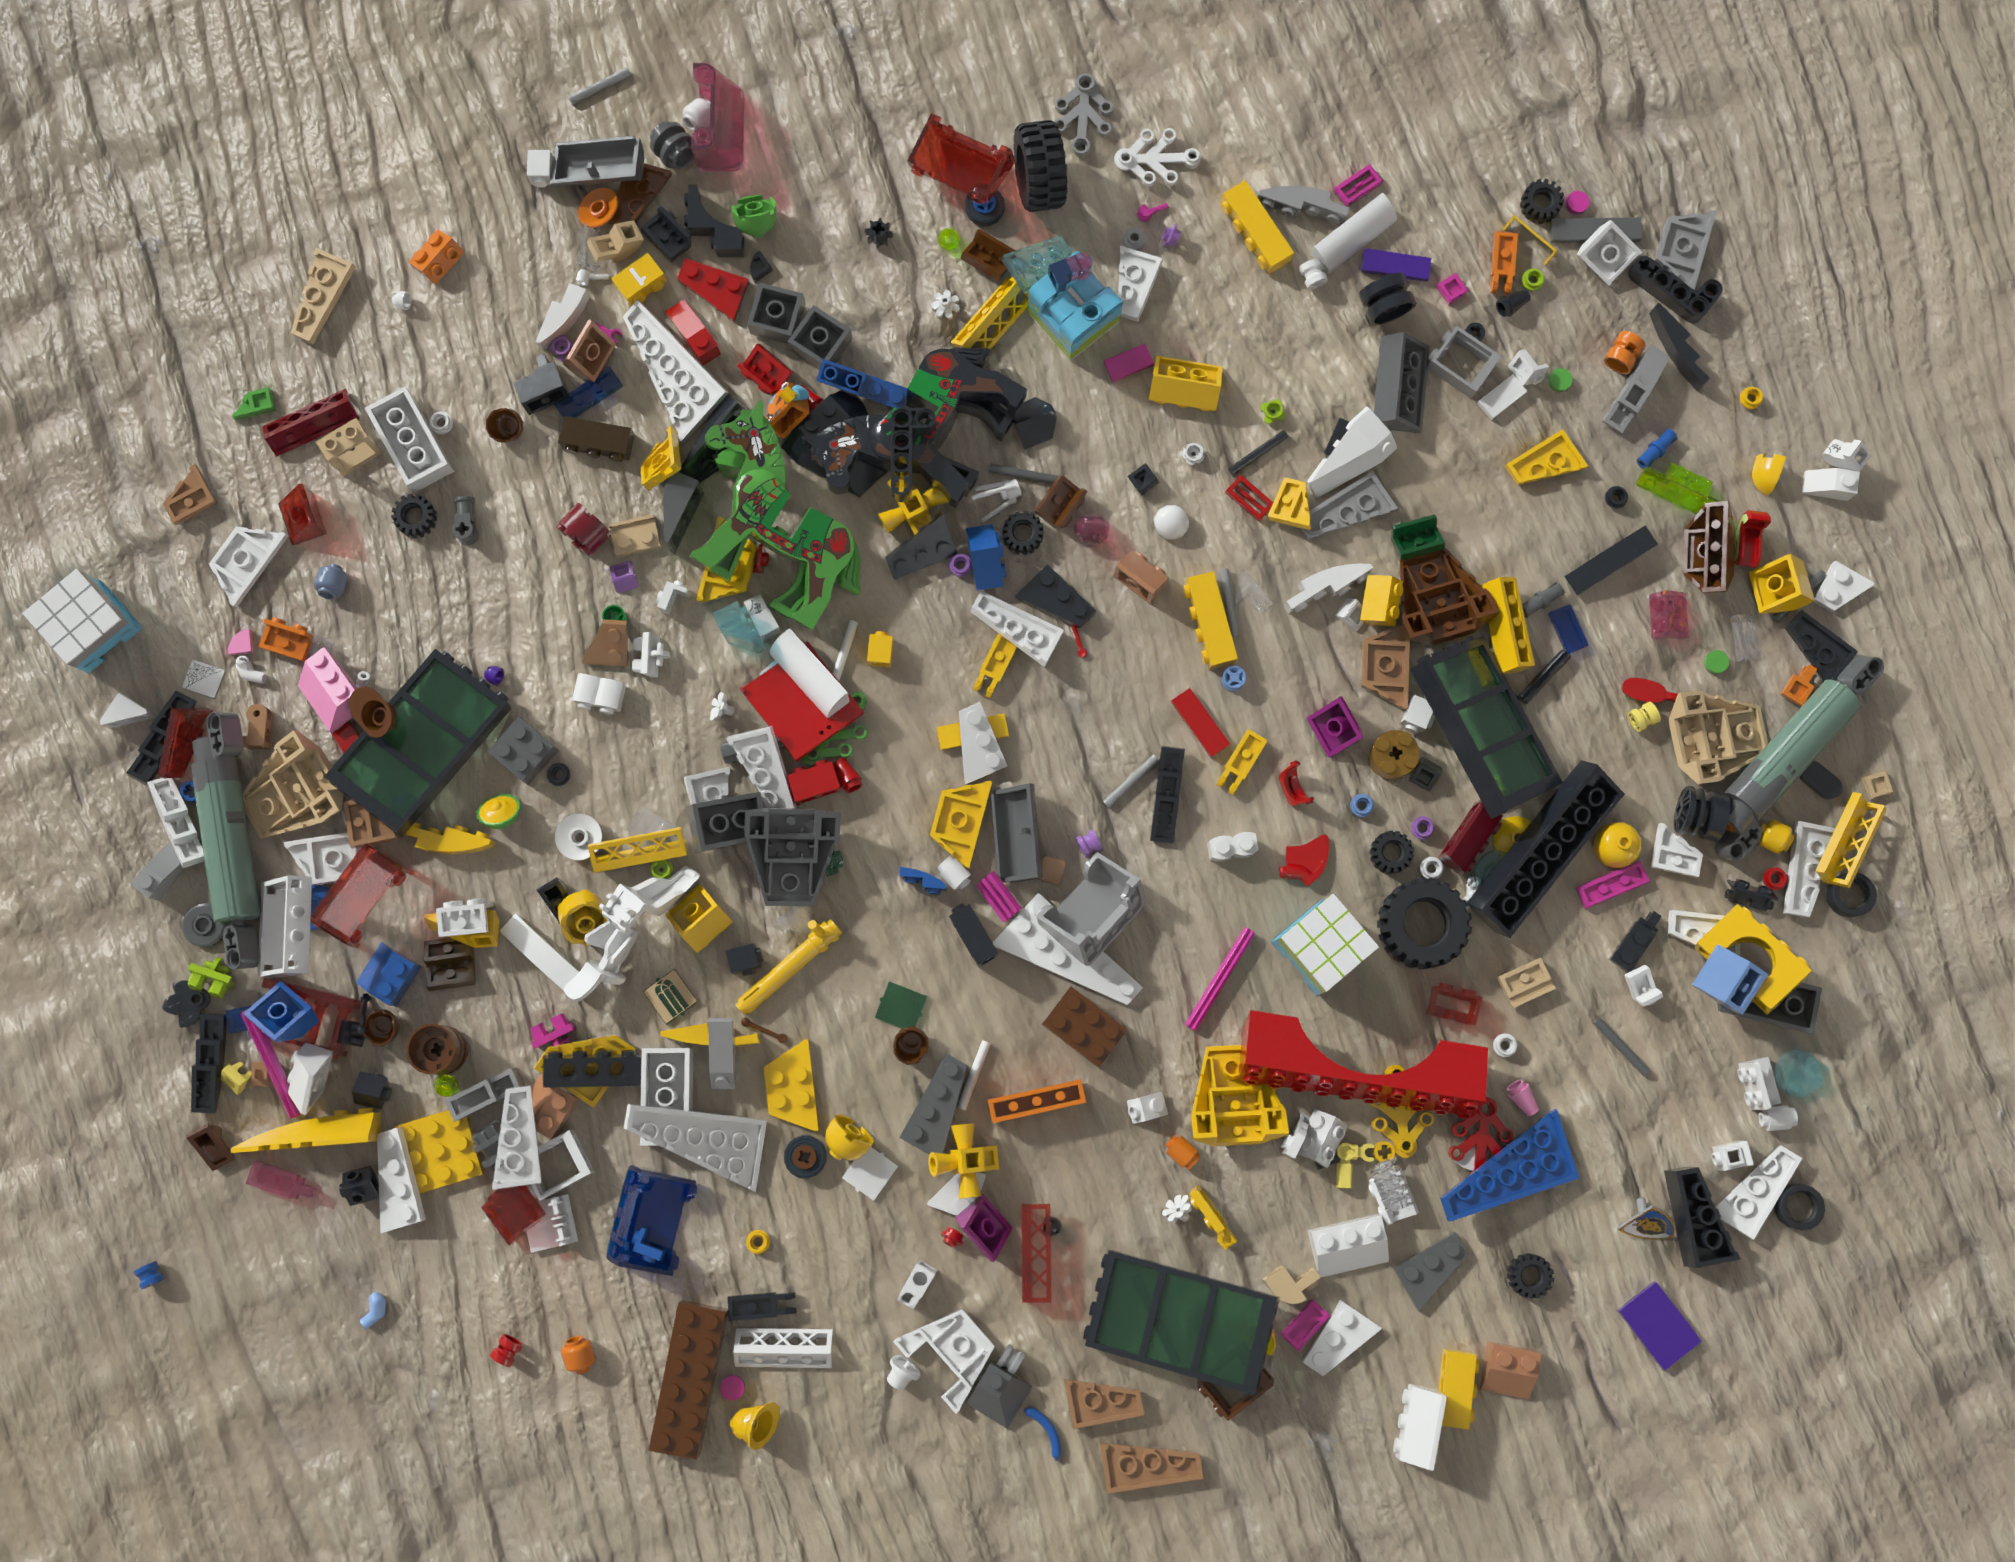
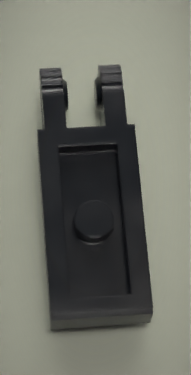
M776 1292L727 1296L729 1321L778 1317V1315L797 1313L796 1307L791 1306L777 1309V1300L796 1298L795 1292L777 1294Z

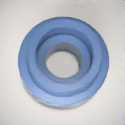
M1358 794L1351 800L1350 808L1354 815L1366 817L1372 813L1374 803L1370 796ZM1359 802H1363L1366 807L1364 810H1360L1358 808Z

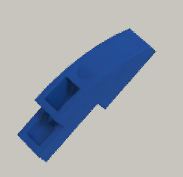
M825 359L822 361L816 381L892 408L905 407L907 388Z

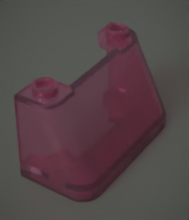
M693 63V77L699 86V96L710 101V127L698 128L692 134L691 149L698 171H737L743 165L744 155L743 90L708 63Z

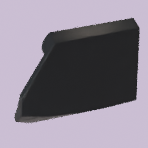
M1037 397L1024 401L1014 416L1013 423L1024 450L1049 441L1054 436L1057 421L1055 410L1051 404Z

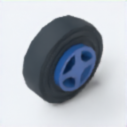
M979 185L967 194L965 212L969 220L974 224L991 226L1000 220L1005 210L1004 198L995 187Z

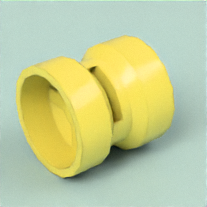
M1652 702L1642 705V708L1639 710L1633 709L1628 712V719L1637 732L1645 730L1650 724L1655 725L1661 722L1659 711Z

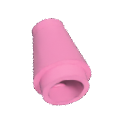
M1521 1079L1508 1086V1097L1527 1117L1538 1112L1539 1108L1528 1083Z

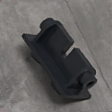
M1736 879V881L1727 880L1731 889L1725 891L1724 897L1729 902L1745 906L1747 899L1751 898L1749 907L1767 911L1772 910L1774 902L1771 901L1772 899L1778 901V897L1774 894L1773 889L1767 886H1750L1749 882L1741 879Z

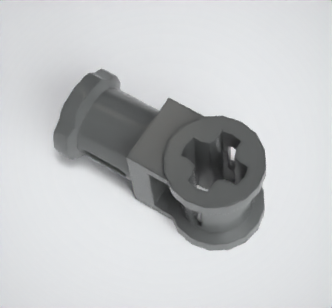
M458 496L454 498V503L457 504V514H454L452 532L462 544L472 545L478 539L476 519L473 517L475 498Z

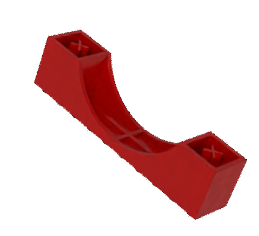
M1250 1010L1243 1026L1238 1080L1244 1081L1248 1085L1260 1083L1266 1084L1273 1089L1285 1087L1291 1088L1294 1092L1310 1091L1315 1092L1318 1096L1336 1095L1343 1100L1355 1098L1361 1099L1364 1103L1368 1104L1380 1102L1386 1103L1389 1107L1405 1106L1410 1107L1413 1111L1431 1110L1438 1115L1450 1113L1456 1114L1459 1118L1469 1119L1474 1117L1486 1102L1488 1047L1440 1040L1434 1051L1414 1067L1392 1074H1365L1347 1069L1322 1054L1306 1036L1298 1017Z

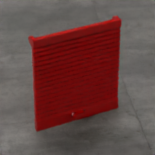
M806 641L805 646L814 654V656L838 681V679L834 676V674L830 671V669L826 666L822 659L813 650L809 641ZM776 664L746 686L740 687L742 694L768 727H773L776 737L789 751L795 761L804 757L864 714L863 710L848 693L849 703L827 719L779 664Z

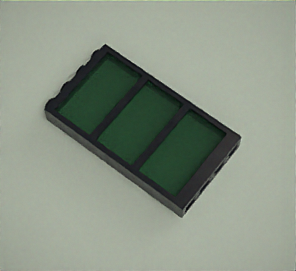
M1471 636L1461 641V645L1456 642L1445 648L1446 651L1444 648H1441L1432 653V657L1427 654L1417 659L1418 664L1410 670L1488 815L1492 819L1562 784L1563 781L1484 637L1481 636L1473 639Z
M436 648L389 701L397 713V727L390 729L384 736L378 738L371 737L363 731L324 776L331 785L401 838L511 710L508 703L509 699L500 691L497 693L489 689L491 685L481 677L477 680L472 676L473 672L463 664L458 666L453 662L455 659L446 651L441 653Z
M1109 1250L1108 1254H1104L1101 1262V1268H1104L1102 1278L1099 1277L1095 1286V1291L1098 1292L1096 1302L1092 1301L1089 1315L1092 1316L1090 1325H1086L1083 1339L1086 1340L1085 1346L1255 1396L1257 1394L1278 1309L1279 1296L1115 1250Z

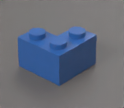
M993 524L966 528L976 590L1004 586L1003 577H1007L1005 563L1001 564L1000 558L1004 557L1000 533L995 532Z

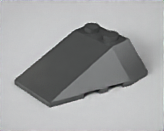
M801 808L745 810L744 835L766 906L814 905L827 866L830 864L835 845L840 837L841 813Z

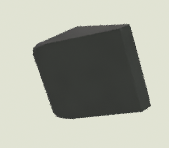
M1422 757L1409 781L1430 792L1440 776L1442 768Z

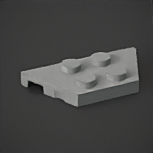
M1714 210L1706 214L1696 215V213H1692L1683 217H1668L1665 221L1654 261L1694 290L1717 213Z

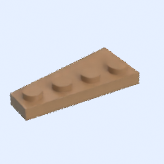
M1100 1443L1107 1494L1204 1479L1199 1452Z

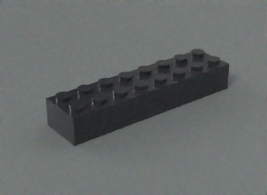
M1580 760L1468 900V906L1494 932L1511 938L1625 793L1598 764Z

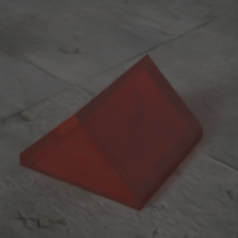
M298 484L278 503L292 545L327 534L314 494L304 484Z

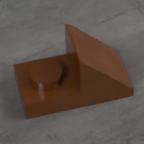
M207 1124L186 1135L187 1140L212 1171L234 1161V1153H231L230 1148L222 1139L221 1127Z

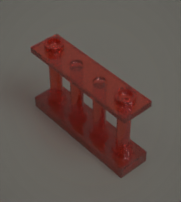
M264 978L261 987L271 990L280 981ZM283 982L302 1000L306 1001V998L315 1000L314 1004L316 1007L314 1012L319 1019V1022L309 1030L306 1041L292 1039L283 1042L298 1046L309 1043L333 1051L332 1059H338L339 1056H347L348 1051L338 1049L340 1044L337 1043L341 1019L347 1020L348 1013H351L352 1009L360 1010L362 1001ZM330 1003L338 1005L337 1010L339 1012L328 1047L315 1043L325 1008Z

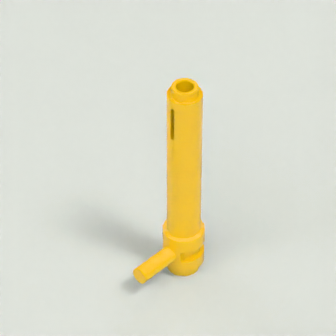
M831 919L827 922L824 921L820 925L815 920L808 922V928L812 931L808 935V939L738 999V1003L735 1005L743 1015L754 1011L820 952L824 953L829 948V944L835 943L840 939L839 936L843 932Z

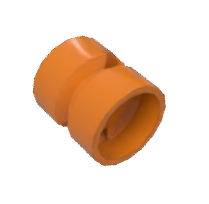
M1621 331L1613 343L1614 347L1610 348L1604 358V363L1617 373L1629 374L1637 362L1636 358L1640 357L1646 347L1645 341L1635 333Z

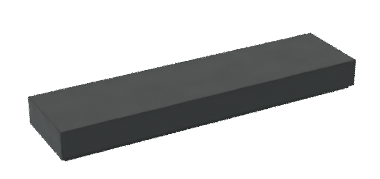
M1641 217L1551 219V243L1586 242L1600 226L1609 220L1613 221L1632 242H1640L1642 239Z

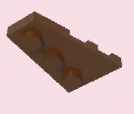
M644 163L641 180L621 181L617 193L618 207L609 223L614 225L633 220L637 223L673 175L672 171Z

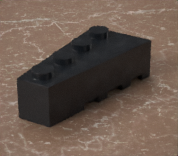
M1681 1167L1665 1170L1664 1174L1683 1266L1701 1268L1741 1260L1738 1252L1733 1248L1729 1232L1725 1230L1722 1224L1720 1212L1715 1208L1711 1200L1712 1195L1699 1167Z

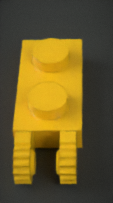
M999 633L979 670V676L973 687V690L978 692L982 687L985 676L992 679L993 681L986 691V697L988 698L992 697L997 684L1001 682L1017 649V646Z
M1247 729L1225 765V770L1216 785L1218 787L1224 785L1228 774L1232 773L1237 776V779L1230 786L1228 793L1233 795L1241 781H1244L1268 740Z

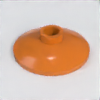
M606 187L597 188L589 192L579 205L578 218L580 222L588 228H597L606 224L617 210V195L613 190Z

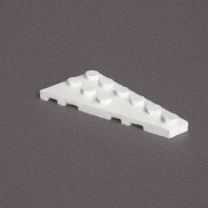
M637 300L623 316L633 340L638 345L642 360L649 369L648 373L660 399L669 412V418L672 424L675 425L680 442L685 443L729 392L641 301Z
M1039 893L993 942L995 948L1006 951L1013 956L1024 959L1126 1006L1143 988L1104 952L1089 966H1085L1038 924L1036 917L1043 907L1051 905Z
M632 1104L627 1105L624 1129L756 1192L767 1120Z

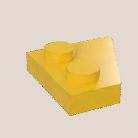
M1284 477L1268 514L1269 521L1307 530L1311 529L1308 491L1305 482Z

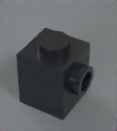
M753 943L725 950L730 971L733 975L742 973L743 976L757 973L756 969L761 968L760 962L764 961L761 948H756V945Z
M360 1071L351 1090L353 1102L382 1110L385 1101L388 1102L392 1094L388 1077L379 1073L370 1074Z

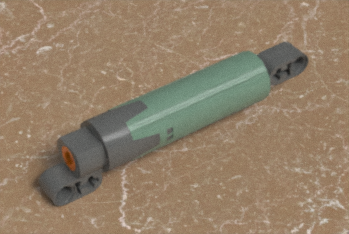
M1858 655L1840 673L1837 681L1825 680L1724 792V794H1728L1730 797V814L1725 833L1715 845V852L1719 857L1737 862L1741 861L1760 841L1762 829L1757 823L1861 708V703L1856 694H1864L1884 671V662L1881 658Z

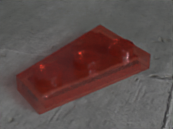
M171 708L158 772L159 777L164 779L183 777L194 753L192 741L196 740L197 737L201 738L204 729L201 727L206 717L213 710L208 708Z

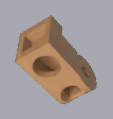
M253 704L247 709L246 713L249 725L248 736H242L244 747L247 749H271L273 714L271 710L262 704Z

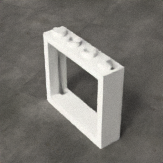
M288 875L261 883L258 977L282 978L307 974L309 972L312 877ZM273 887L274 894H267V888ZM288 961H294V966L288 967ZM264 965H271V970L264 971Z

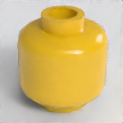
M1775 819L1770 820L1767 824L1762 823L1760 825L1762 837L1759 845L1776 854L1782 851L1786 852L1795 837L1790 826Z

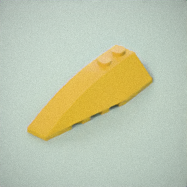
M373 1108L358 1109V1114H349V1110L334 1111V1116L303 1120L257 1135L232 1147L231 1153L377 1141V1134L382 1133L381 1112H373Z

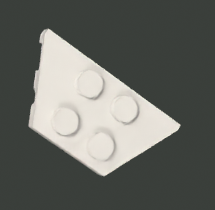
M235 527L209 563L232 606L238 607L289 537L283 532L275 533L260 529L250 530L244 527Z
M348 832L284 842V846L289 850L305 876L312 877L313 886L361 879L373 845L351 849Z

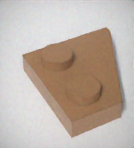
M195 464L191 465L189 474L183 482L179 481L174 492L163 503L175 525L217 504L202 473Z
M604 619L582 663L627 667L629 663L627 621Z
M354 801L343 802L351 849L397 840V836L390 828Z

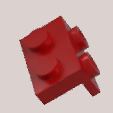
M756 344L745 362H739L737 365L742 370L741 374L748 380H754L759 385L758 388L767 395L776 394L781 389L782 384L788 382L794 373L761 344Z

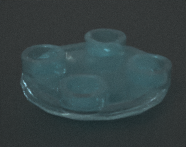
M1802 1050L1789 1051L1782 1055L1776 1063V1082L1781 1090L1788 1095L1795 1097L1808 1096L1823 1084L1821 1065L1811 1052Z

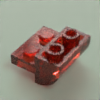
M526 1185L497 1189L481 1207L509 1246L515 1243L527 1230L534 1227L546 1215Z

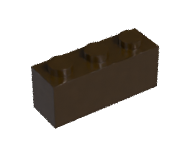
M564 416L558 443L565 452L570 454L583 452L593 458L606 456L612 461L622 462L623 459L630 460L635 434L630 427Z

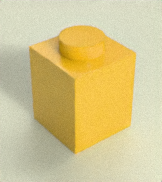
M877 631L875 634L869 635L868 666L891 668L894 639L893 636H889L888 632Z

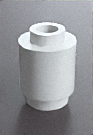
M951 856L945 859L937 868L940 872L939 875L954 891L958 888L962 891L971 882L969 879L971 873L957 859H953Z
M1787 1105L1773 1106L1771 1109L1762 1110L1759 1113V1123L1766 1131L1787 1130L1797 1126L1798 1116L1794 1107Z

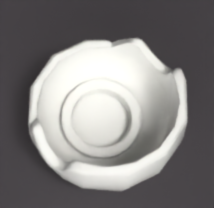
M1166 505L1160 508L1154 516L1153 521L1156 532L1165 539L1176 540L1182 537L1189 528L1188 516L1179 506Z

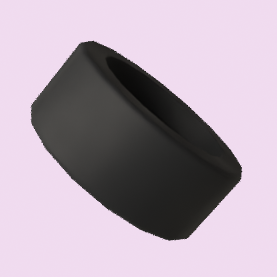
M1848 873L1841 874L1835 878L1845 880ZM1857 873L1853 882L1860 885L1864 894L1863 903L1858 908L1851 909L1845 907L1839 898L1840 886L1828 885L1826 892L1827 902L1835 913L1850 918L1862 916L1871 911L1876 903L1877 893L1872 881L1864 874Z
M1804 1184L1787 1185L1774 1205L1775 1214L1780 1222L1796 1230H1811L1818 1226L1824 1218L1826 1210L1821 1194L1813 1187ZM1794 1193H1804L1812 1201V1214L1805 1221H1796L1787 1213V1201Z

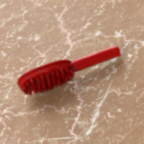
M1628 678L1622 684V692L1626 696L1643 702L1659 703L1663 700L1675 702L1677 693L1668 692L1663 685L1648 679Z

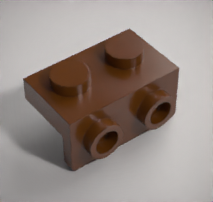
M978 229L975 232L973 241L962 252L960 259L999 282L1012 266L1016 250Z
M1058 475L1034 512L1053 528L1066 527L1071 522L1074 511L1084 503V496L1088 491L1084 488H1078L1064 475Z

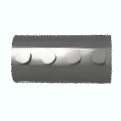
M634 136L559 142L554 149L550 185L553 188L641 180L645 157L640 138H635Z
M1029 783L993 790L994 794H991L998 877L1001 878L1003 883L1043 878L1035 785Z

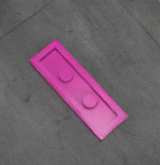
M1638 861L1575 887L1584 909H1587L1647 884L1650 880L1642 862Z

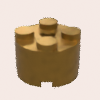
M1391 730L1383 733L1374 741L1368 753V761L1372 771L1387 780L1403 778L1416 767L1419 760L1417 742L1410 733L1400 730ZM1392 751L1397 753L1398 757L1396 759L1395 757H1390L1389 754Z

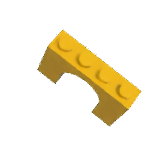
M1737 904L1697 942L1695 949L1708 960L1716 945H1720L1728 950L1740 943H1753L1762 947L1771 958L1772 973L1762 983L1752 1001L1768 1015L1809 976L1812 970L1805 959L1802 957L1797 958L1791 952V948L1787 943L1782 940L1778 941L1772 935V931L1768 926L1763 923L1759 924L1754 919V915L1750 910L1745 907L1741 908Z

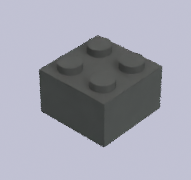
M759 282L747 323L750 334L788 344L789 338L799 326L806 304L804 294Z
M813 305L789 338L788 345L790 351L820 370L823 359L836 363L853 337L850 328Z
M518 716L489 749L488 753L521 781L529 785L559 750Z

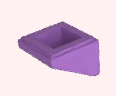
M632 560L610 566L612 582L617 593L639 587Z

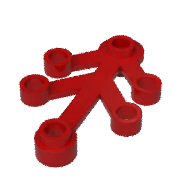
M1486 1097V1102L1484 1103L1488 1106V1110L1485 1113L1482 1112L1481 1107L1474 1117L1464 1119L1462 1122H1455L1451 1126V1132L1455 1136L1463 1137L1466 1135L1467 1129L1479 1121L1478 1130L1459 1146L1450 1147L1448 1151L1451 1159L1460 1161L1464 1158L1465 1153L1476 1145L1474 1171L1485 1163L1486 1146L1493 1155L1502 1150L1488 1132L1489 1122L1497 1130L1498 1140L1507 1143L1513 1138V1132L1506 1128L1496 1115L1498 1107L1496 1102L1490 1097ZM1461 1125L1462 1132L1458 1134L1456 1128ZM1504 1131L1508 1132V1137L1506 1139L1502 1138V1133ZM1456 1149H1459L1460 1151L1458 1157H1454L1453 1152Z

